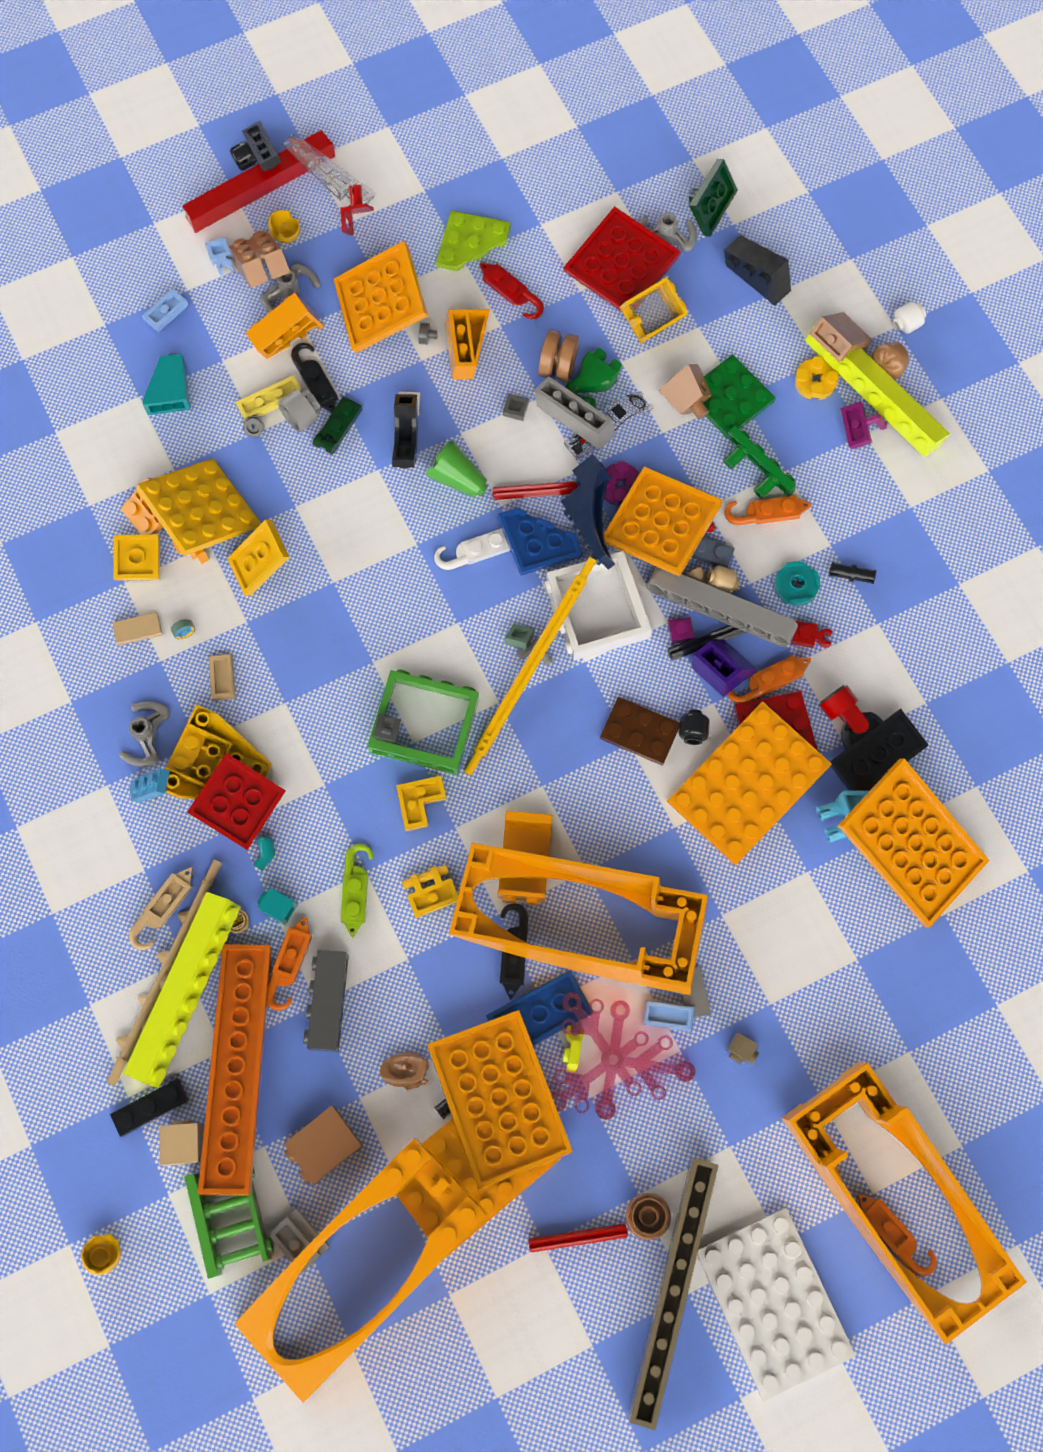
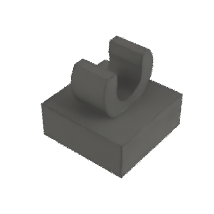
M379 714L373 738L396 743L401 719Z

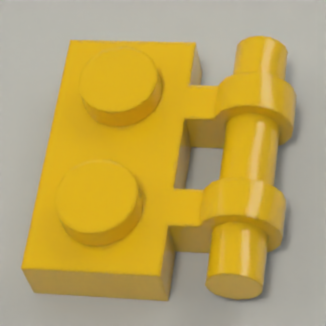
M446 864L440 867L433 866L427 872L419 875L415 873L410 875L409 879L402 881L405 890L414 887L416 891L407 895L415 918L422 917L457 902L458 894L452 879L442 881L440 877L449 873ZM434 879V885L422 889L421 883Z

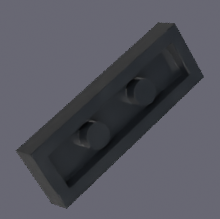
M177 1078L111 1113L110 1116L119 1136L124 1137L189 1102V1098L180 1079Z

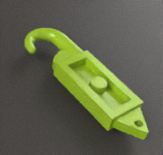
M362 843L351 846L345 856L341 923L345 924L352 938L366 920L368 886L367 872L361 867L354 866L355 854L363 850L368 854L370 860L373 859L371 848Z

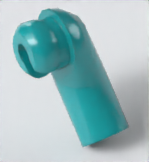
M261 835L257 839L261 855L253 864L260 871H263L275 856L274 842L271 837Z

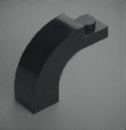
M396 394L394 401L395 437L392 467L402 469L414 468L417 459L418 442L417 395Z

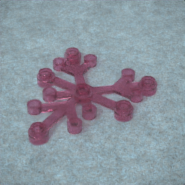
M568 993L563 997V1008L567 1012L574 1013L581 1024L567 1019L561 1024L562 1032L565 1034L589 1035L602 1052L601 1063L585 1075L568 1073L564 1069H558L554 1072L553 1077L556 1083H573L562 1092L554 1091L551 1093L553 1099L555 1097L562 1099L561 1105L556 1106L558 1112L566 1107L567 1100L577 1092L578 1097L574 1102V1108L579 1113L587 1112L589 1109L587 1099L590 1083L605 1071L606 1076L602 1100L595 1107L597 1116L604 1120L611 1119L616 1112V1107L612 1102L616 1073L625 1084L629 1095L637 1096L642 1091L641 1084L633 1080L625 1067L634 1068L650 1089V1094L655 1100H662L666 1096V1090L663 1086L658 1085L649 1071L673 1074L680 1081L685 1082L694 1078L695 1068L690 1062L683 1061L674 1065L650 1061L663 1050H669L672 1047L673 1041L667 1035L660 1036L657 1043L637 1058L626 1057L639 1046H645L649 1041L648 1035L643 1031H639L634 1034L633 1039L620 1048L623 1022L630 1013L629 1005L626 1002L619 1000L610 1006V1015L614 1018L609 1046L598 1031L600 1013L604 1009L603 1002L600 999H593L589 1003L590 1017H588L581 1007L582 1000L578 994ZM569 998L576 999L577 1004L575 1007L568 1005ZM593 1002L600 1003L601 1008L599 1011L592 1009ZM618 1006L624 1007L625 1012L623 1015L616 1013ZM566 1022L572 1023V1031L567 1032L564 1029ZM639 1034L645 1036V1042L642 1044L637 1042ZM663 1038L669 1040V1046L666 1048L661 1045ZM611 1055H616L618 1058L617 1063L614 1065L609 1062ZM683 1067H688L690 1069V1074L688 1076L682 1075L681 1071ZM562 1071L565 1073L566 1078L564 1081L557 1080L558 1072ZM635 1083L638 1086V1091L631 1093L630 1085ZM658 1087L662 1089L660 1097L654 1095V1090ZM579 1101H584L586 1103V1108L584 1110H579L577 1108V1103ZM604 1105L610 1106L608 1114L602 1113L601 1109Z

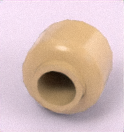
M718 565L713 569H709L705 578V584L732 594L738 590L740 580L737 579L735 570Z

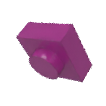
M690 617L668 620L671 644L682 643L694 638Z

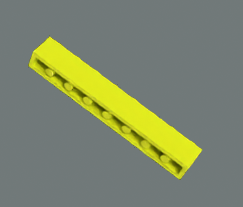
M810 334L807 336L805 342L924 457L938 449L950 433L863 349L851 351L842 362H838Z
M206 892L123 1072L124 1075L156 1088L160 1087L171 1060L176 1054L181 1038L187 1029L190 1018L197 1007L199 998L207 985L213 967L217 963L223 945L227 941L228 934L241 906L229 899Z

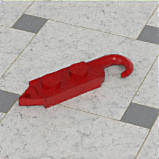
M480 263L483 282L513 306H521L528 301L536 306L537 311L535 313H523L525 318L537 319L542 315L544 311L543 302L530 292L528 287L499 264Z

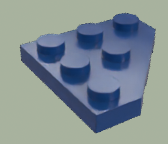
M521 508L502 512L497 516L520 575L565 563L583 556V551L574 533L570 531L565 532L556 528L555 524L540 517L537 519L526 514L527 511Z

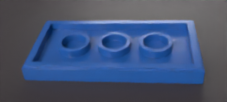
M569 970L487 1014L486 1018L488 1021L519 1010L534 1046L566 1029L568 1025L571 1026L592 1015L594 1012L572 971Z

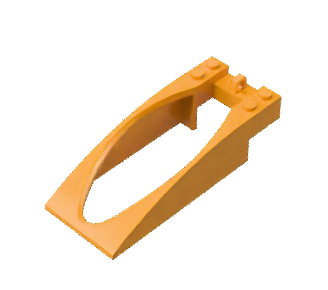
M471 843L449 935L506 953L578 972L691 995L702 929L708 906V895L660 886V877ZM499 878L556 879L608 891L636 904L655 917L678 921L671 960L646 955V947L640 948L637 962L622 963L528 944L497 925L482 913L473 900V891L480 883Z
M858 1061L840 1074L839 1079L806 1103L799 1104L781 1117L860 1234L945 1345L1027 1283L909 1109L895 1103L868 1062ZM858 1102L869 1119L892 1134L917 1158L943 1193L962 1228L978 1268L981 1292L976 1301L961 1303L944 1296L899 1262L889 1252L843 1184L837 1165L845 1160L848 1154L846 1151L837 1149L823 1127Z
M414 1138L328 1224L234 1324L304 1403L488 1213L418 1138ZM416 1177L450 1215L429 1235L421 1256L404 1284L375 1317L344 1340L304 1358L288 1359L282 1357L274 1347L275 1326L294 1282L310 1258L330 1236L348 1221L377 1203L400 1194V1191Z

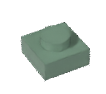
M513 624L505 637V644L526 650L534 637V629Z

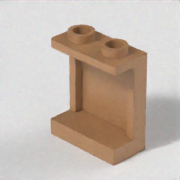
M844 312L822 316L809 333L838 362H842L851 351L858 349L865 351L873 342V339Z
M330 1106L284 1143L287 1148L284 1153L291 1163L295 1161L301 1168L299 1174L307 1184L311 1182L313 1185H316L323 1177L364 1146L334 1106Z

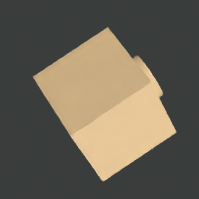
M192 1120L175 1121L172 1122V1125L159 1126L160 1165L172 1166L201 1163L205 1124L192 1123Z

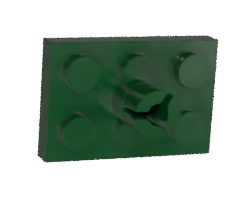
M717 159L700 188H693L689 193L695 195L689 196V207L703 236L711 237L738 191L724 159Z

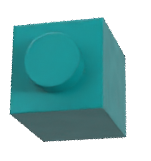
M270 887L267 892L264 891L259 897V906L257 908L265 915L285 926L298 905L295 901Z

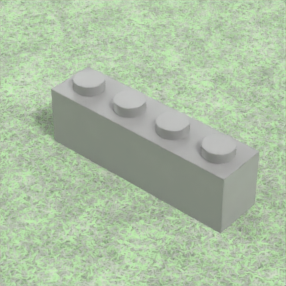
M551 377L545 379L534 390L536 403L539 408L599 450L615 436L612 419Z

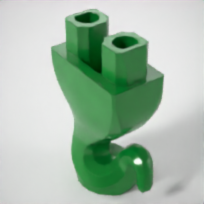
M599 347L592 353L588 351L582 359L579 375L568 382L565 388L580 397L578 393L605 392L617 383V377L622 370V363L616 359H613L609 365L603 362L607 354ZM589 396L580 397L581 399L589 403L591 406L596 408V401L594 398Z

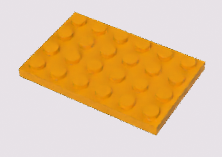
M762 701L667 800V803L736 866L832 764Z
M899 759L837 825L922 925L928 928L932 926L990 861L905 759Z
M519 1010L427 1044L478 1190L573 1152Z
M453 1118L423 1142L425 1147L488 1213L448 1256L558 1162L561 1157L478 1190ZM416 1177L400 1191V1194L396 1195L428 1237L450 1215Z

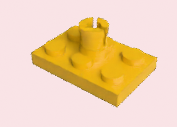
M264 520L227 559L243 594L252 595L290 556L273 521Z

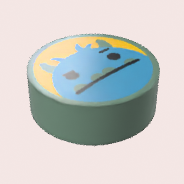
M183 619L174 623L171 631L175 639H185L195 632V627L191 620Z

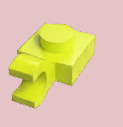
M568 1025L565 1031V1038L570 1043V1047H565L563 1062L567 1063L566 1072H576L584 1028L580 1029L578 1036L571 1034L570 1025Z

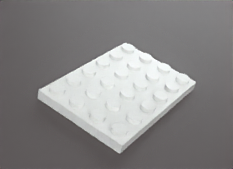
M783 1208L699 1248L698 1259L762 1401H766L856 1357L787 1208Z

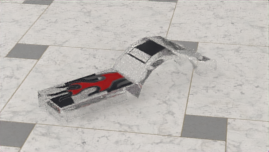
M639 391L616 400L603 414L613 420L615 432L626 420L639 413L645 415L654 406L652 403L649 404L643 398V393ZM576 433L564 441L565 447L576 460L596 448Z

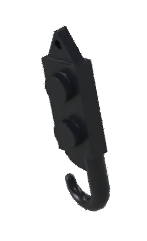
M308 343L297 344L291 351L293 363L320 407L333 413L338 397L317 361L307 360L302 362L299 356L301 349L307 348L311 352H314L315 349Z
M508 904L501 911L500 917L502 919L505 918L506 913L510 910L517 911L519 913V927H512L506 931L527 943L528 912L520 904ZM502 951L500 984L503 985L509 999L512 1000L519 988L524 986L526 958Z

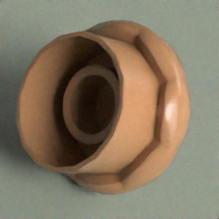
M898 342L881 344L872 353V359L894 380L899 379L903 375L909 363V355L906 348Z
M642 1193L634 1197L628 1204L626 1223L636 1237L643 1240H655L664 1235L669 1228L671 1221L670 1209L665 1200L653 1193Z

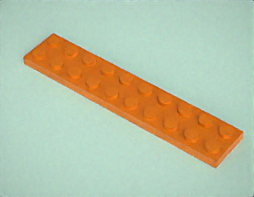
M224 944L222 948L198 1186L199 1195L251 1196L267 1012V991L272 954L271 945Z

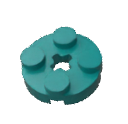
M801 561L785 564L778 572L774 582L775 591L780 597L781 602L786 605L802 606L813 601L820 588V577L814 568L812 570L806 566V563ZM794 579H798V582L803 583L800 588H796L792 583H794Z

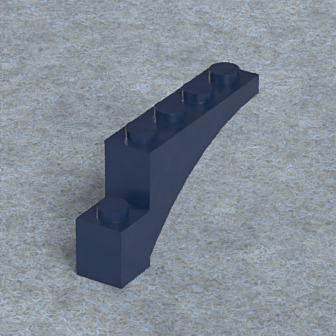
M592 454L572 470L577 477L574 481L578 488L562 499L561 503L565 507L563 510L565 516L570 521H574L572 525L579 536L583 535L582 543L589 551H593L591 557L596 560L598 565L603 564L609 570L615 563L605 542L602 513L607 484L612 478L603 464Z

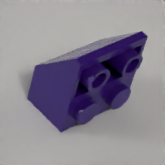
M725 640L709 641L693 655L692 669L723 697L756 672V668Z

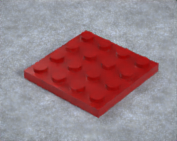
M614 206L563 267V271L621 311L620 306L658 283L680 257L681 251ZM644 299L632 305L634 311L638 308V306L643 302Z

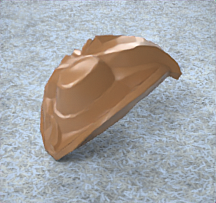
M414 1052L393 1055L385 1059L380 1066V1076L384 1082L395 1087H404L407 1090L418 1088L429 1081L424 1078L426 1071L429 1069L428 1059H424Z

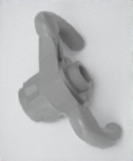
M669 212L662 214L652 232L668 243L676 244L684 252L691 251L697 239V231L693 221L688 220L686 222L689 231V240H687L678 229L679 222L676 216ZM643 216L639 223L646 226L649 221L648 217Z
M295 264L291 267L290 273L276 278L277 283L261 295L260 302L269 312L276 308L271 304V301L280 297L286 298L294 292L298 295L300 293L298 283L300 274L306 275L311 280L314 288H319L320 282L316 274L304 265Z
M142 701L132 704L131 710L133 712L155 710L156 713L147 718L140 716L131 720L129 733L141 744L146 757L143 759L136 758L125 751H122L119 757L130 765L149 767L154 766L159 760V755L154 748V742L159 724L169 717V709L157 702Z

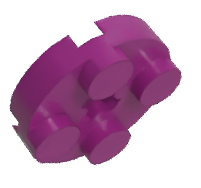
M624 461L612 464L606 468L612 479L608 481L604 500L612 505L622 504L640 474L636 468ZM617 481H624L625 488L621 486L617 488Z

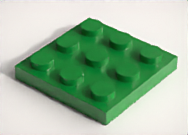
M733 354L704 376L711 392V397L703 403L709 411L705 417L727 439L728 431L734 425L741 429L775 402L776 397Z

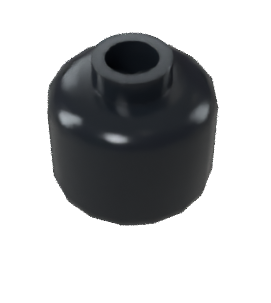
M696 709L689 710L688 713L682 715L679 724V736L684 740V743L689 745L702 744V741H705L709 735V718L703 715L702 711Z

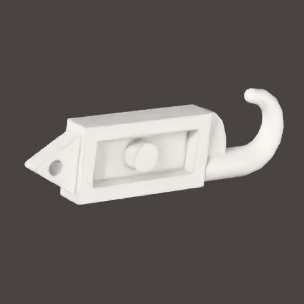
M501 528L461 542L456 549L457 558L451 561L444 562L441 560L440 554L446 549L445 546H442L436 550L434 561L441 569L452 570L508 552L510 548Z

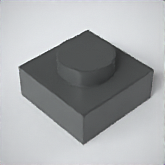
M508 393L503 416L524 421L529 398Z

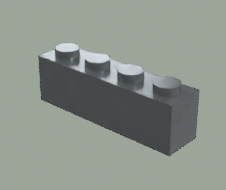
M318 950L317 956H313L312 971H315V978L310 981L309 995H313L312 1005L307 1006L306 1019H310L309 1029H305L304 1044H307V1049L339 1052L349 961L347 952Z

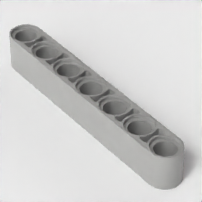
M659 567L655 568L646 585V588L655 595L778 646L787 647L798 627L794 620L686 575L676 576Z

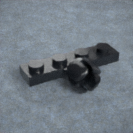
M260 121L242 131L247 142L242 141L230 149V154L241 171L254 166L257 161L263 172L274 169L281 162Z

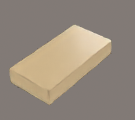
M157 612L112 622L117 645L162 636Z
M233 655L209 656L212 701L236 699Z

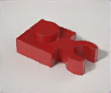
M795 620L798 627L792 637V645L814 648L816 642L821 647H830L831 641L824 640L823 636H831L832 630L823 629L817 631L818 624Z

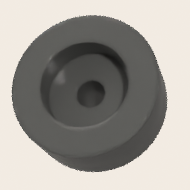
M420 323L419 344L428 345L429 339H437L438 331L430 330V323Z

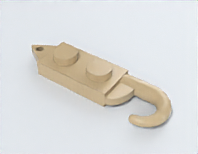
M192 867L177 874L172 873L143 910L142 915L129 932V941L135 949L147 950L154 945L155 942L153 940L147 944L139 943L137 939L138 934L145 925L149 928L159 929L166 924L193 888L191 886Z

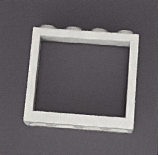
M624 551L610 555L615 563L614 566L616 567L637 628L578 645L570 618L567 615L559 632L565 635L566 641L564 646L568 654L572 655L573 661L647 640L651 637L652 629ZM586 561L547 572L544 585L547 595L551 594L553 599L550 602L553 613L562 600L557 582L579 575ZM596 563L591 572L602 570L606 567L603 564L598 565Z

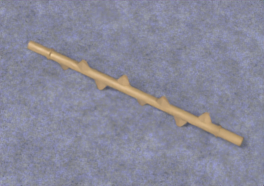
M213 859L204 880L201 881L202 884L189 911L178 914L182 926L170 951L157 953V958L162 963V967L149 994L139 995L138 997L142 1009L130 1034L116 1038V1042L122 1050L119 1057H116L117 1061L107 1080V1083L116 1086L126 1063H128L131 1052L145 1027L206 892H209L210 888L213 887V881L222 865L221 862Z

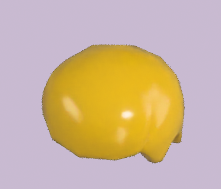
M277 210L271 213L268 218L270 235L276 241L284 244L295 241L300 234L298 219H294L288 210Z
M109 1233L93 1236L83 1246L81 1252L83 1267L93 1275L110 1273L119 1264L121 1257L119 1241Z

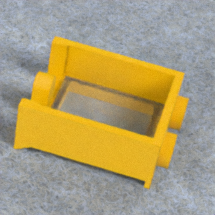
M667 277L620 306L622 313L641 344L688 315L685 303L679 299L675 285Z

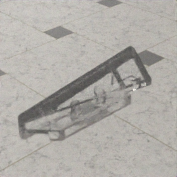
M291 134L282 143L340 201L345 196L350 199L348 188L350 185H362L363 204H368L376 196L374 191L296 134Z

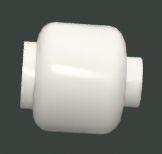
M908 302L895 310L893 325L897 331L909 334L923 326L926 311L920 303Z

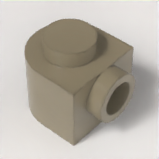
M736 1033L727 1048V1051L730 1053L728 1057L739 1064L745 1062L753 1065L760 1053L756 1051L759 1044Z

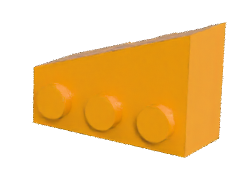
M294 292L286 297L279 306L270 310L263 319L253 324L246 332V335L257 351L268 359L290 347L289 342L300 337L302 340L307 337L306 333L316 327L320 330L324 326L314 311Z
M490 309L448 310L445 328L452 380L474 378Z

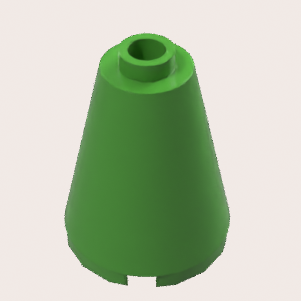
M452 440L440 451L435 458L434 467L430 466L426 473L428 478L474 498L477 495L481 497L488 488L486 485L487 479Z

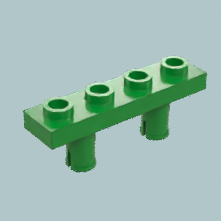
M734 425L728 431V439L736 448L723 459L725 465L733 469L746 457L767 476L754 488V492L759 498L762 499L775 486L786 496H791L796 488L795 479L789 473L785 474L779 469L780 465L773 458L769 459L759 444H754L750 441V437L745 430H739Z

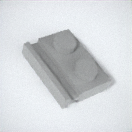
M296 1208L268 1235L287 1258L293 1262L319 1233L300 1210ZM326 1241L310 1258L301 1274L330 1247Z

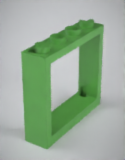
M390 670L367 746L369 753L458 775L479 703V692L469 686H463V688L454 686L449 681H433L432 678L425 675L413 676L405 670ZM395 683L469 701L453 759L373 738L378 715L386 716Z

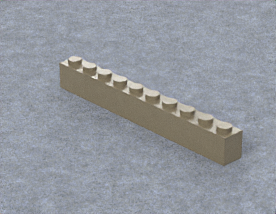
M691 1158L627 1417L629 1423L652 1430L656 1429L719 1166L697 1158Z

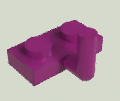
M862 401L841 408L847 440L851 450L872 443L869 425L876 423L880 430L887 428V423L880 414L866 417Z

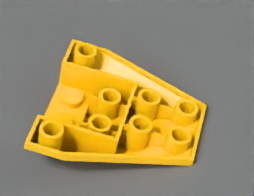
M196 704L165 770L170 771L165 793L176 798L195 800L225 753H228L265 778L272 764L220 715Z

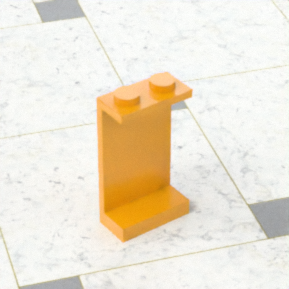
M506 811L503 848L549 857L553 815ZM500 878L497 892L498 898L502 899V902L516 903V900L526 901L527 905H540V902L545 903L547 879Z

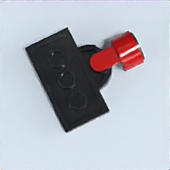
M842 685L821 700L819 705L830 721L839 716L844 722L841 730V741L845 750L829 762L832 764L831 768L849 791H870L899 759H905L908 762L929 745L902 709L897 710L883 721L877 714L861 712L855 705L859 701L848 685Z

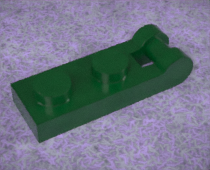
M343 396L320 433L315 436L313 446L317 448L322 447L326 449L327 453L333 455L361 413L362 405Z

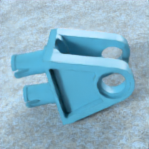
M843 791L834 802L816 807L817 815L821 813L818 816L820 821L834 816H839L840 821H842L869 791ZM838 826L825 828L824 830L825 836L829 835L827 838L829 843L847 837Z

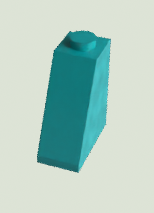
M171 353L167 356H160L143 399V406L147 415L191 410L187 370L182 354Z

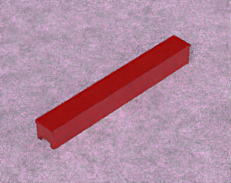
M323 130L312 134L279 152L278 156L281 162L274 169L263 172L260 165L257 164L182 205L187 221L195 233L203 230L336 157L333 142L328 139Z

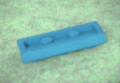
M160 768L135 778L130 786V793L132 794L130 801L140 803L165 794L170 771Z

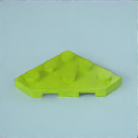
M451 210L436 260V267L458 271L464 268L466 263L472 260L475 262L488 255L489 251L494 248L505 246L510 233L511 222Z

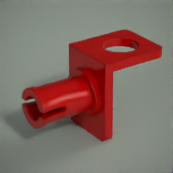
M350 185L348 187L350 205L340 208L342 232L350 236L354 235L352 214L374 211V207L363 204L362 185ZM346 218H347L348 224H349V227H348V228H347V225H346Z

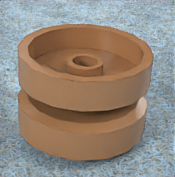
M549 329L541 350L538 375L544 378L552 377L556 368L557 380L568 383L577 356L579 336L567 334L561 344L562 335L560 331Z

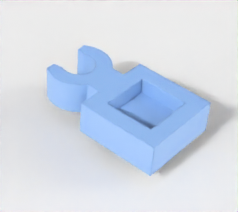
M225 237L205 243L213 265L216 264L218 273L223 275L222 268L225 266L229 267L230 271L233 272L234 268L230 260L232 255Z

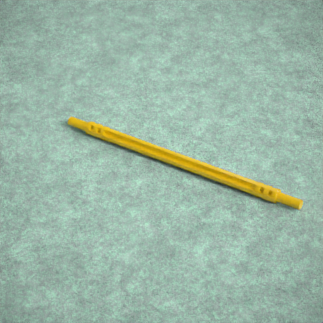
M589 557L579 575H575L561 602L473 750L472 758L463 771L469 776H472L482 757L485 758L491 745L494 743L501 728L587 583V577L596 564L595 559Z

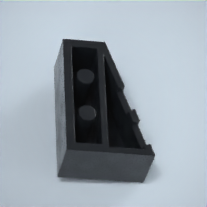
M742 235L724 249L726 266L774 306L791 291L788 259Z

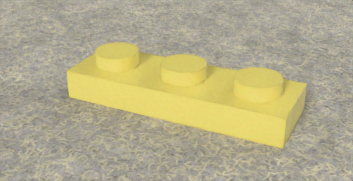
M293 375L235 403L244 420L253 415L260 417L278 409L277 402L294 389L301 390Z

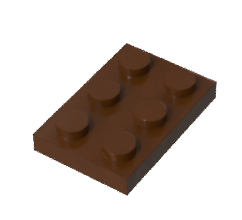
M618 697L600 739L663 766L679 730L680 723Z

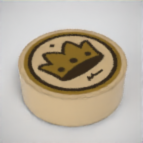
M239 910L238 916L230 930L231 933L241 934L248 929L250 919L243 910Z

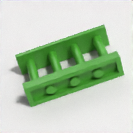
M253 1166L252 1178L255 1177L254 1166ZM194 1173L184 1176L208 1279L222 1275L221 1269H224L225 1265L260 1254L263 1262L271 1259V1253H274L271 1238H266L253 1180L251 1196L238 1195L210 1204L209 1202L206 1203L204 1195L198 1194L199 1174ZM249 1203L252 1219L217 1230L215 1227H211L209 1218L212 1217V1214ZM255 1229L258 1244L224 1255L217 1253L215 1244L218 1243V1240Z

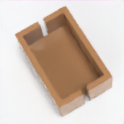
M268 231L255 232L249 240L244 238L238 239L233 242V245L229 246L236 267L250 288L268 282L261 263L264 260L272 280L290 273L281 247Z

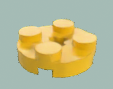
M815 356L813 359L802 362L797 368L795 387L805 398L811 399L813 397L822 400L834 392L839 374L822 357ZM813 376L820 377L821 382H818L817 380L813 382Z

